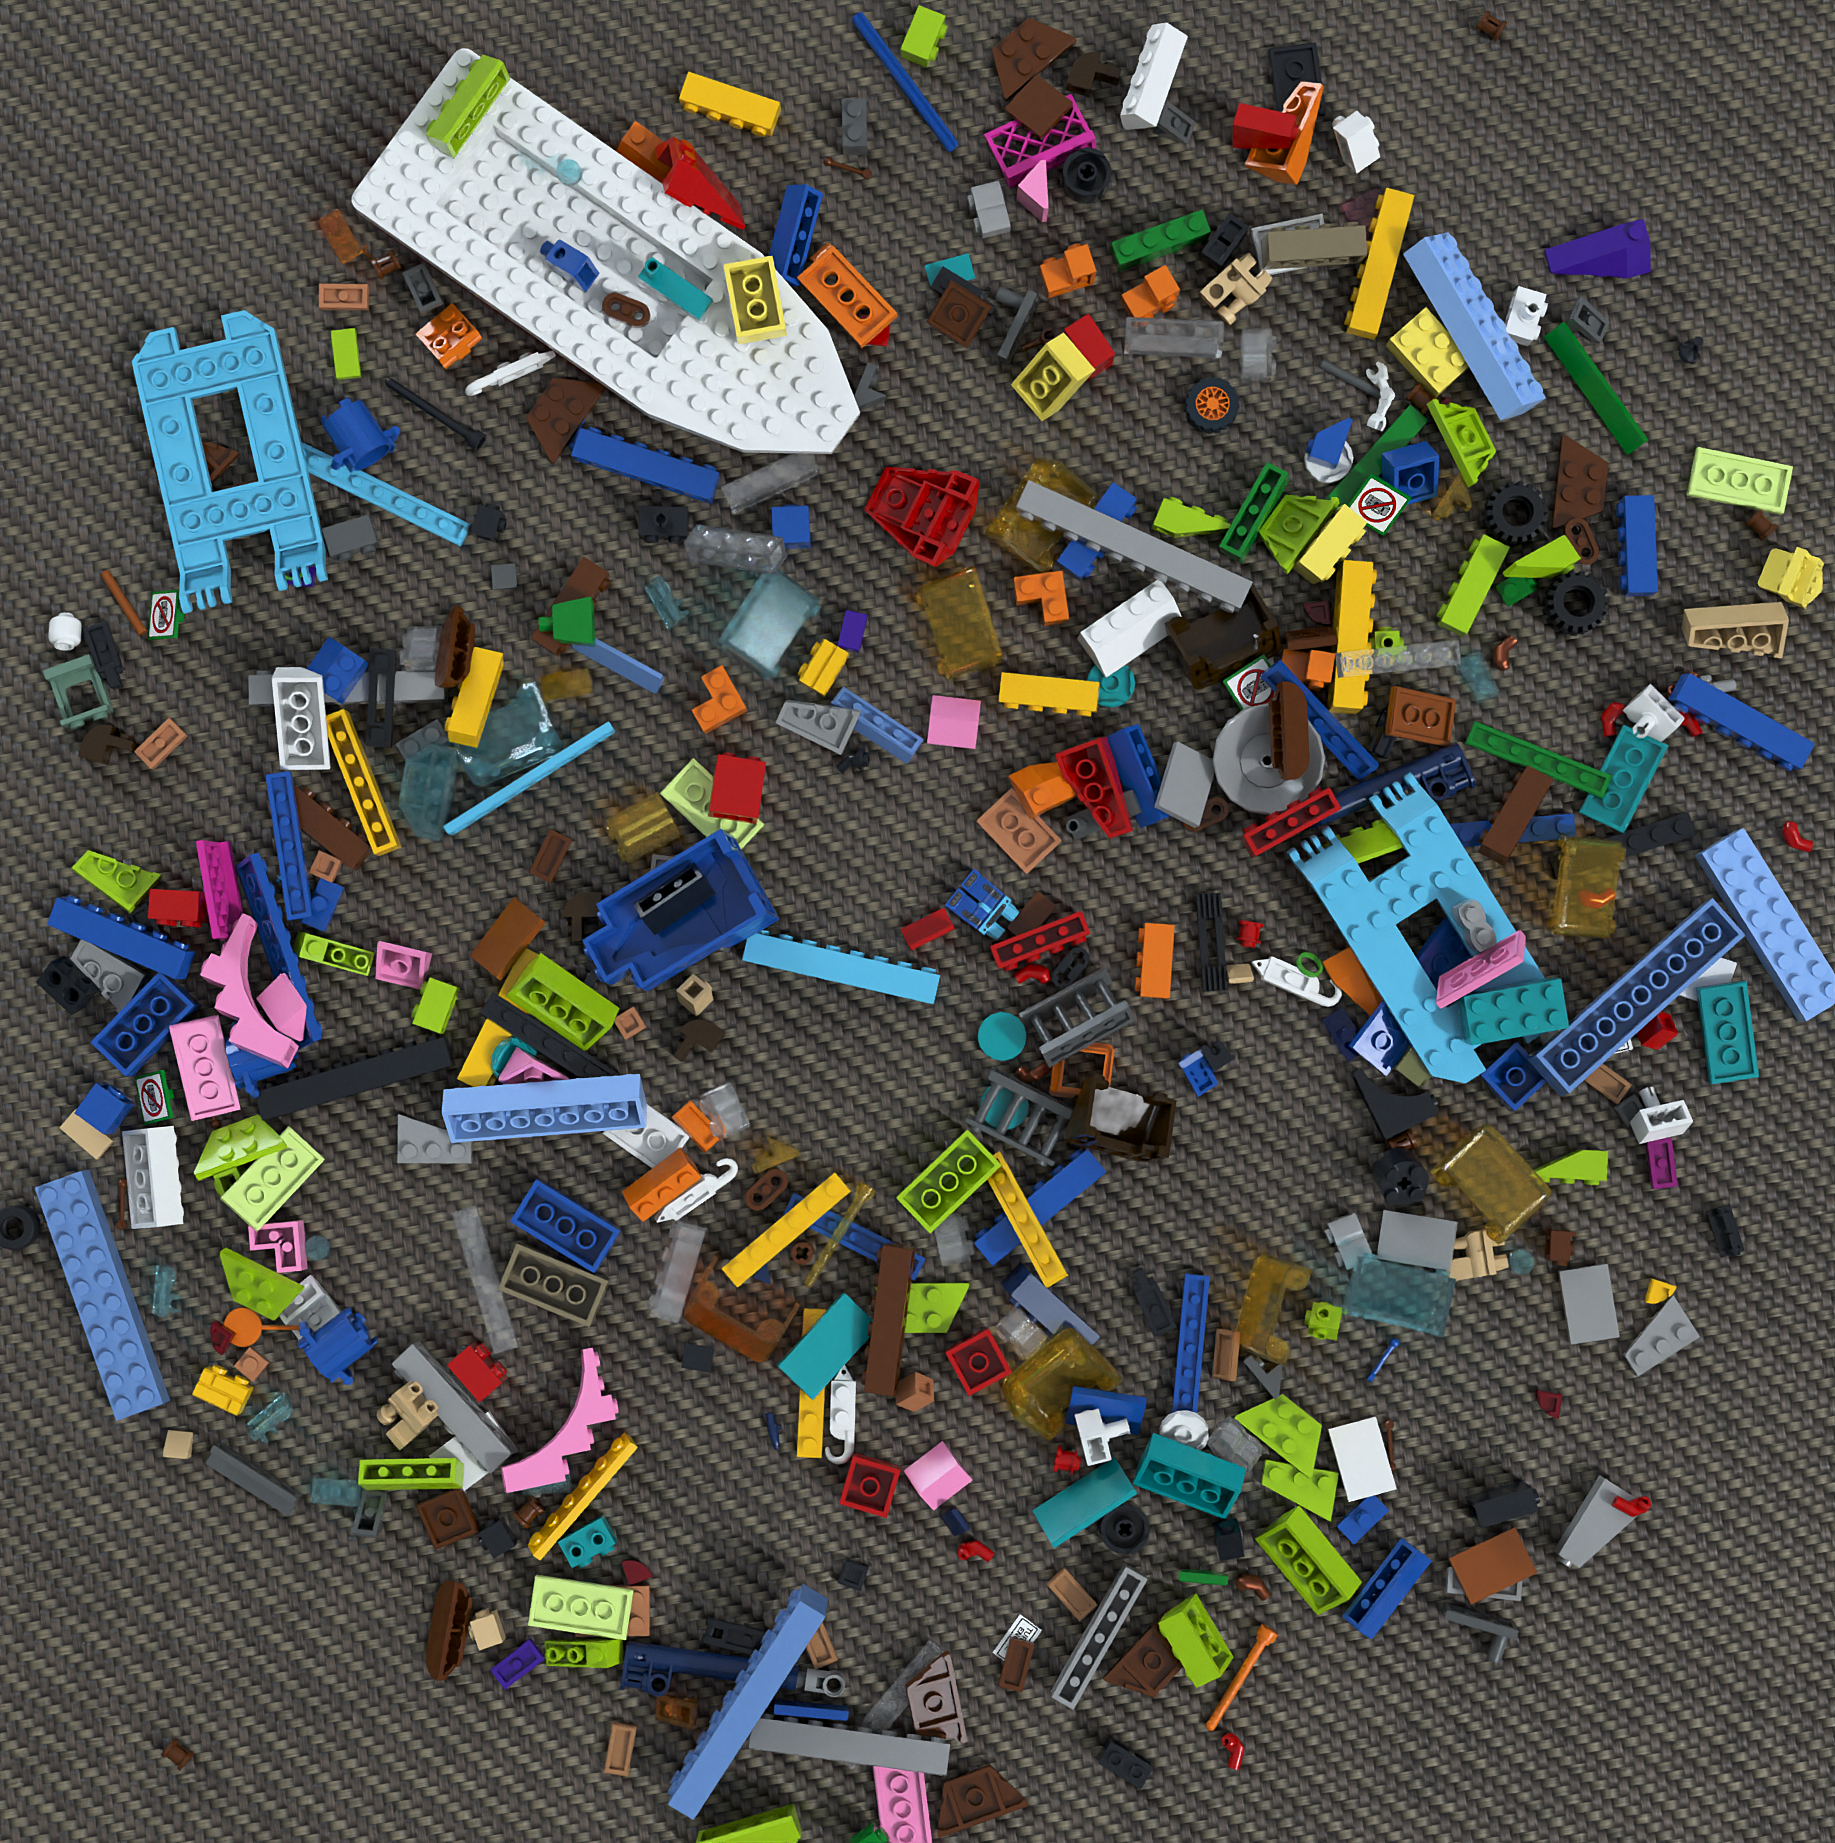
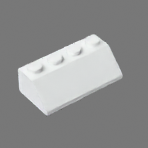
M1168 23L1154 24L1147 33V40L1139 56V63L1135 74L1132 76L1131 86L1123 101V109L1120 114L1123 128L1126 130L1157 126L1188 37Z
M1156 580L1081 631L1077 640L1103 676L1107 678L1167 637L1168 634L1164 623L1174 617L1182 616L1168 589L1161 581Z
M277 667L272 676L280 769H330L322 675L302 667Z
M174 1126L122 1131L131 1228L138 1229L183 1224L184 1210L181 1205V1183L178 1175L179 1160L176 1155L175 1145L177 1137L174 1132Z

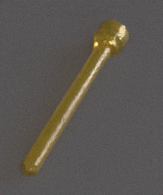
M862 1181L855 1188L856 1193L854 1195L856 1198L804 1280L806 1287L810 1288L814 1285L863 1203L869 1199L872 1200L877 1192Z

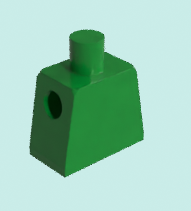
M585 597L552 605V616L539 617V631H553V638L558 643L596 647L594 600L592 597Z

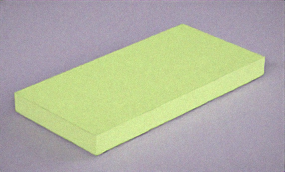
M1697 447L1686 496L1755 510L1762 509L1764 512L1782 515L1785 510L1793 466Z
M693 758L660 794L706 837L719 829H723L735 837L742 849L764 824L759 819L756 824L708 817L713 776Z
M289 1126L279 1135L287 1144V1148L257 1159L220 1198L256 1232L325 1160Z
M536 1575L528 1626L626 1640L634 1589Z

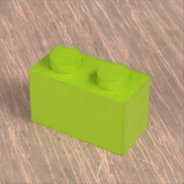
M919 5L902 44L901 58L928 68L930 60L934 62L937 57L939 47L936 46L939 39L943 40L947 33L948 25H945L946 16Z
M429 977V980L424 981L421 987L420 995L423 996L420 1004H416L412 1011L411 1017L414 1018L412 1024L444 1034L461 988Z

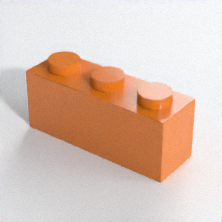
M1144 923L1143 928L1138 930V943H1142V952H1137L1136 967H1140V977L1135 978V991L1139 992V997L1170 998L1174 925Z
M680 1147L624 1189L622 1193L629 1208L644 1222L702 1177L693 1160Z

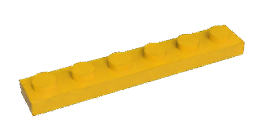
M999 1151L992 1156L1002 1166L987 1180L1042 1282L1048 1288L1067 1277L1068 1274L1006 1160Z
M836 1173L832 1174L727 1263L722 1270L738 1288L851 1191Z
M804 1308L802 1337L827 1309ZM825 1387L813 1400L800 1389L797 1457L822 1458Z
M624 1432L620 1438L615 1439L608 1452L596 1461L594 1468L589 1474L581 1478L576 1489L567 1495L557 1511L547 1518L545 1525L532 1535L527 1545L534 1557L541 1560L638 1448L632 1437Z

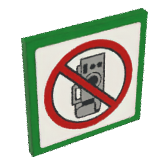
M1370 473L1347 506L1367 521L1366 526L1384 536L1412 497Z
M179 589L152 592L147 640L178 638L179 622L184 623L185 616L183 612H180Z
M1264 654L1222 680L1241 711L1248 707L1269 703L1270 697L1274 698L1275 692L1260 677L1265 670L1271 667Z
M164 1070L135 1077L143 1124L147 1125L173 1118L170 1099H174L173 1089L168 1090Z

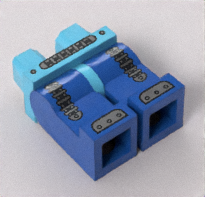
M973 869L960 886L975 898L978 903L958 888L945 904V907L979 931L983 936L987 934L998 941L1005 932V929L996 923L998 918L1002 915L1012 923L1019 914V911L1011 904L1012 900L985 879L976 869Z

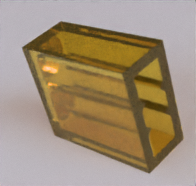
M658 792L606 819L608 826L605 829L611 840L616 838L620 846L616 848L622 861L627 860L630 864L682 838Z

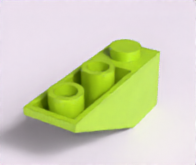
M1169 497V499H1163L1151 529L1177 538L1227 533L1231 524L1227 523L1228 520L1222 516L1214 515V517L1206 515L1205 510L1199 507L1192 506L1189 508L1182 505L1183 502L1181 500Z
M301 931L297 933L292 950L295 951L298 957L366 976L369 974L375 954L371 951Z
M1577 1149L1528 1172V1176L1535 1177V1182H1550V1178H1560L1559 1183L1575 1184V1179H1582L1584 1184L1599 1185V1180L1607 1181L1608 1151Z
M586 1637L544 1641L546 1666L609 1668L624 1662L623 1640Z

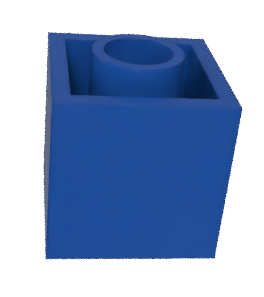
M787 504L781 507H772L773 545L775 550L811 548L810 512L808 506Z
M95 1083L74 1114L102 1134H114L135 1103L126 1098V1095L118 1088L107 1083Z

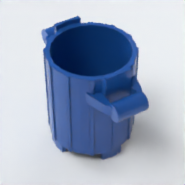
M346 398L338 403L340 408L328 418L323 415L321 418L325 431L340 452V454H335L332 459L331 468L334 470L346 466L349 472L352 473L353 471L368 468L383 458L389 451L392 453L396 447L394 442L399 436L400 428L393 426L391 429L382 431L364 402L360 399L351 402L349 398Z
M237 1021L233 1022L232 1025H231V1028H232L235 1024H237L238 1022H237ZM271 1026L275 1031L279 1032L275 1026ZM230 1037L224 1038L228 1062L236 1079L234 1084L238 1089L245 1088V1091L252 1098H256L260 1094L257 1088V1081L293 1070V1068L297 1067L293 1062V1059L298 1058L297 1052L287 1069L237 1048L229 1041Z
M351 1307L341 1311L316 1331L306 1321L299 1323V1332L302 1336L298 1340L299 1348L303 1347L312 1364L323 1376L330 1379L331 1383L340 1377L345 1385H351L353 1383L352 1371L347 1369V1367L372 1349L378 1343L377 1336L374 1338L370 1337L369 1330L364 1324L366 1319L360 1312L353 1315Z

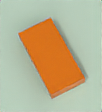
M691 1100L671 1117L704 1153L724 1136Z

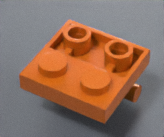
M453 303L415 333L445 369L458 359L462 360L471 352L470 349L483 339L477 329Z

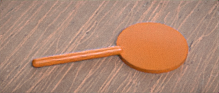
M245 1307L234 1309L227 1315L224 1321V1325L236 1333L231 1343L239 1347H247L254 1344L259 1339L262 1330H299V1325H262L258 1314Z

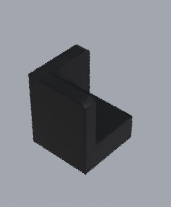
M687 1341L685 1343L681 1368L711 1373L714 1348Z

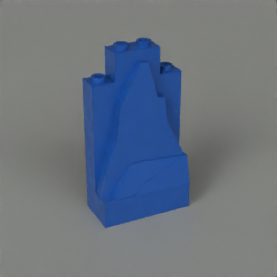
M719 829L597 903L596 905L599 909L597 915L606 926L582 940L585 945L583 950L590 961L593 960L596 965L595 973L601 982L604 981L613 985L633 973L631 979L635 986L649 991L721 947L730 948L780 919L735 837L723 829ZM694 862L708 879L716 894L654 935L639 916L633 903Z

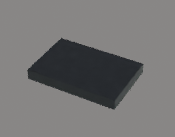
M1315 42L1268 49L1276 111L1282 112L1284 109L1283 104L1301 81L1322 84L1317 44ZM1323 92L1317 117L1326 115Z

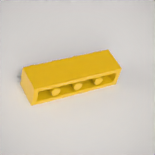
M689 71L679 97L680 105L689 113L696 114L699 112L705 114L710 120L729 122L728 124L736 129H742L743 127L750 129L753 134L760 137H765V135L772 137L781 111L780 102Z
M474 647L469 675L458 685L460 692L458 697L454 696L452 701V717H447L445 723V731L448 732L449 742L478 748L504 666L503 653Z
M1002 672L999 702L1004 703V708L1018 709L1019 705L1028 706L1030 711L1043 712L1044 707L1053 708L1052 713L1067 714V710L1077 711L1079 716L1091 717V712L1097 713L1100 683Z

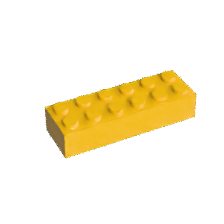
M1343 560L1337 568L1333 630L1337 636L1338 645H1331V653H1335L1331 683L1328 686L1327 709L1330 713L1357 714L1363 709V706L1367 705L1368 691H1364L1365 681L1369 680L1370 667L1366 666V660L1371 655V642H1368V635L1372 633L1373 618H1369L1370 609L1374 608L1375 594L1371 593L1372 584L1376 583L1377 570L1373 569V562Z

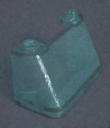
M769 564L720 636L717 647L721 652L768 682L770 678L775 679L782 668L779 665L780 658L806 619L817 616L822 607L819 605L821 600L784 572Z
M535 681L520 686L516 691V702L488 713L478 748L454 743L461 765L475 785L484 786L550 758L562 750V741Z
M1363 1252L1362 1256H1357L1342 1304V1313L1357 1318L1361 1316L1364 1319L1406 1327L1439 1337L1444 1336L1456 1282L1455 1278L1449 1277L1450 1272L1435 1269V1273L1388 1263L1377 1260L1378 1255Z

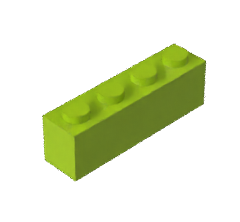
M1485 534L1479 540L1474 539L1468 551L1472 554L1468 561L1464 560L1458 571L1461 576L1457 583H1452L1447 593L1451 597L1447 605L1444 603L1441 605L1436 615L1440 618L1437 625L1461 637L1468 633L1510 548L1509 546Z
M457 1458L360 1460L358 1485L366 1490L463 1489L464 1463Z

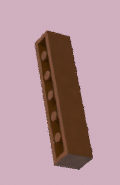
M887 1242L878 1250L877 1263H880L879 1273L876 1272L874 1278V1287H877L876 1297L872 1298L871 1311L874 1312L873 1321H870L868 1325V1336H871L870 1346H866L864 1359L868 1360L867 1370H863L861 1384L865 1385L864 1392L893 1397L898 1390L916 1251L914 1246Z

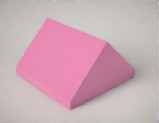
M1040 160L1018 185L1016 198L1019 203L1041 222H1047L1049 209L1046 160Z
M933 695L927 744L975 749L981 701Z
M379 941L377 944L375 979L421 990L424 981H426L432 953Z
M285 973L280 974L256 999L279 1032L298 1041L304 1040L307 1005Z
M517 1047L501 1072L498 1081L503 1084L569 1080V1078L552 1065Z
M943 1440L904 1470L917 1493L933 1510L973 1480Z

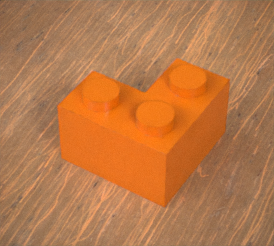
M1080 243L1067 247L1061 259L1057 260L1056 257L1044 260L1039 268L1047 298L1093 285L1097 272L1088 244L1081 246Z
M1164 265L1144 276L1143 283L1123 293L1120 302L1134 326L1138 323L1144 325L1154 318L1153 315L1159 311L1165 313L1175 307L1174 303L1177 301L1180 288L1167 266Z
M1062 571L1014 577L1013 586L1016 606L1041 603L1044 626L1068 623L1069 614Z
M1283 649L1281 652L1280 660L1310 691L1319 692L1321 688L1325 689L1331 683L1335 653L1310 650L1308 653L1293 650L1288 651L1287 649Z
M723 665L701 676L712 699L692 709V712L705 734L748 711Z

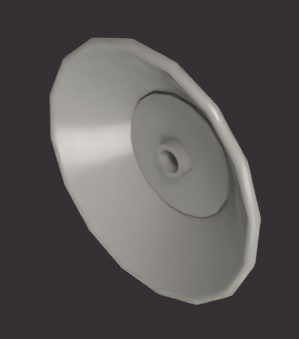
M1269 703L1245 708L1227 721L1216 739L1213 765L1217 782L1232 802L1249 812L1270 815L1276 811L1284 813L1288 810L1286 807L1288 804L1297 799L1301 803L1309 799L1308 793L1314 791L1322 780L1325 754L1321 737L1308 720L1310 752L1308 768L1298 779L1283 780L1280 778L1281 775L1278 769H1273L1272 762L1270 765L1263 763L1264 757L1267 756L1271 759Z

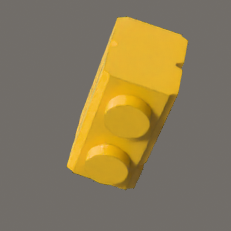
M823 638L821 643H815L810 652L813 656L809 664L803 663L797 675L800 676L799 683L825 697L848 659L849 653Z
M214 1364L213 1367H206L192 1395L236 1416L241 1414L254 1386L249 1385V1380L243 1376L236 1375L234 1378L226 1374L227 1369Z

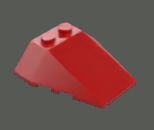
M672 137L655 148L657 160L671 167V170L662 181L665 194L690 208L693 204L702 207L701 211L704 214L709 215L711 212L720 215L719 220L741 230L746 227L740 203L695 151L691 143L684 139L680 141Z
M885 467L864 510L915 559L936 568L955 553L976 511L979 480L955 470L944 472L937 471L936 469L925 471L915 470L914 468Z

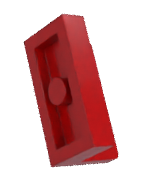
M942 908L900 930L910 950L913 951L955 930L945 909Z

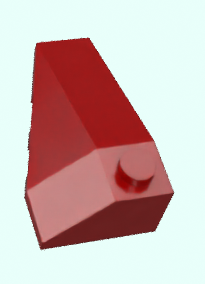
M1101 737L1056 753L1055 756L1063 778L1076 792L1080 801L1086 805L1108 838L1111 839L1133 831L1115 760L1107 737Z

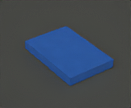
M1073 1386L1065 1424L1077 1425L1075 1414L1099 1408L1102 1422L1108 1424L1127 1418L1130 1433L1138 1435L1147 1398Z

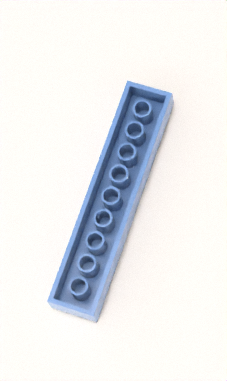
M1713 898L1702 903L1569 1022V1028L1561 1029L1528 1058V1061L1560 1097L1569 1094L1738 943L1745 934Z
M90 1170L79 1171L35 1187L116 1421L170 1401Z
M802 1584L799 1590L794 1589L787 1600L789 1604L786 1610L781 1609L774 1620L776 1624L773 1630L768 1629L761 1640L763 1644L760 1650H754L748 1660L749 1666L747 1670H741L735 1680L736 1686L734 1690H728L723 1698L721 1710H716L710 1718V1726L707 1732L703 1730L696 1741L698 1745L695 1750H690L683 1761L685 1765L682 1770H677L670 1781L672 1785L667 1793L670 1795L668 1805L693 1820L826 1617L828 1598L805 1584Z

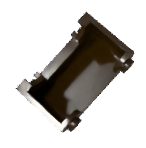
M1253 583L1239 612L1233 611V613H1229L1221 609L1192 623H1189L1185 617H1174L1164 623L1165 630L1194 689L1197 690L1224 680L1262 654L1267 659H1270L1281 649L1279 626Z
M1092 1074L1084 1080L1065 1130L1064 1141L1137 1162H1152L1169 1158L1177 1100L1170 1099L1167 1094L1160 1092L1153 1093V1096L1143 1097L1109 1087V1082L1105 1080L1104 1076Z

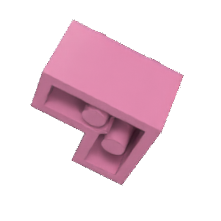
M304 1220L265 1223L257 1232L248 1226L250 1251L275 1248L277 1273L308 1269Z

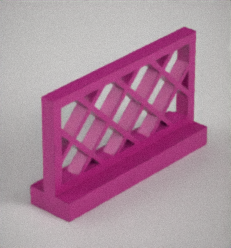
M1072 94L1065 96L1073 102L1070 117L1063 116L1061 119L1068 122L1065 131L1051 129L1044 137L1043 142L1030 139L1032 135L1030 131H1028L1027 137L1014 134L1016 127L1021 126L1015 120L984 134V138L1005 177V182L1009 189L1019 185L1040 160H1046L1047 172L1064 164L1069 155L1082 148L1096 149V137L1093 131L1089 129ZM1071 124L1081 126L1084 131L1077 136L1068 133ZM1049 134L1062 137L1060 144L1055 146L1046 144ZM999 135L1008 137L1005 147L995 145L992 139ZM1012 139L1024 142L1021 152L1008 149ZM1031 144L1040 147L1038 154L1034 156L1024 154L1027 145ZM1006 154L1018 157L1017 163L1007 168L1003 162Z
M207 840L196 841L212 939L228 941L235 921L240 919L243 913L231 841L220 843Z

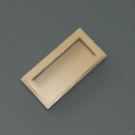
M75 1109L60 1126V1129L97 1160L114 1140L109 1135L102 1134L74 1114L77 1110Z

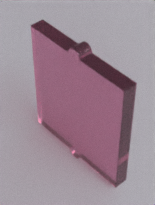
M1379 187L1341 207L1348 222H1358V226L1365 225L1366 239L1372 236V232H1369L1372 218H1377L1379 210L1375 209L1378 195H1382Z

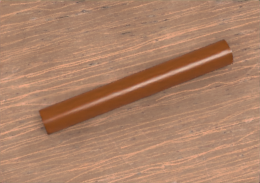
M109 570L103 571L100 574L138 636L147 632L146 628Z

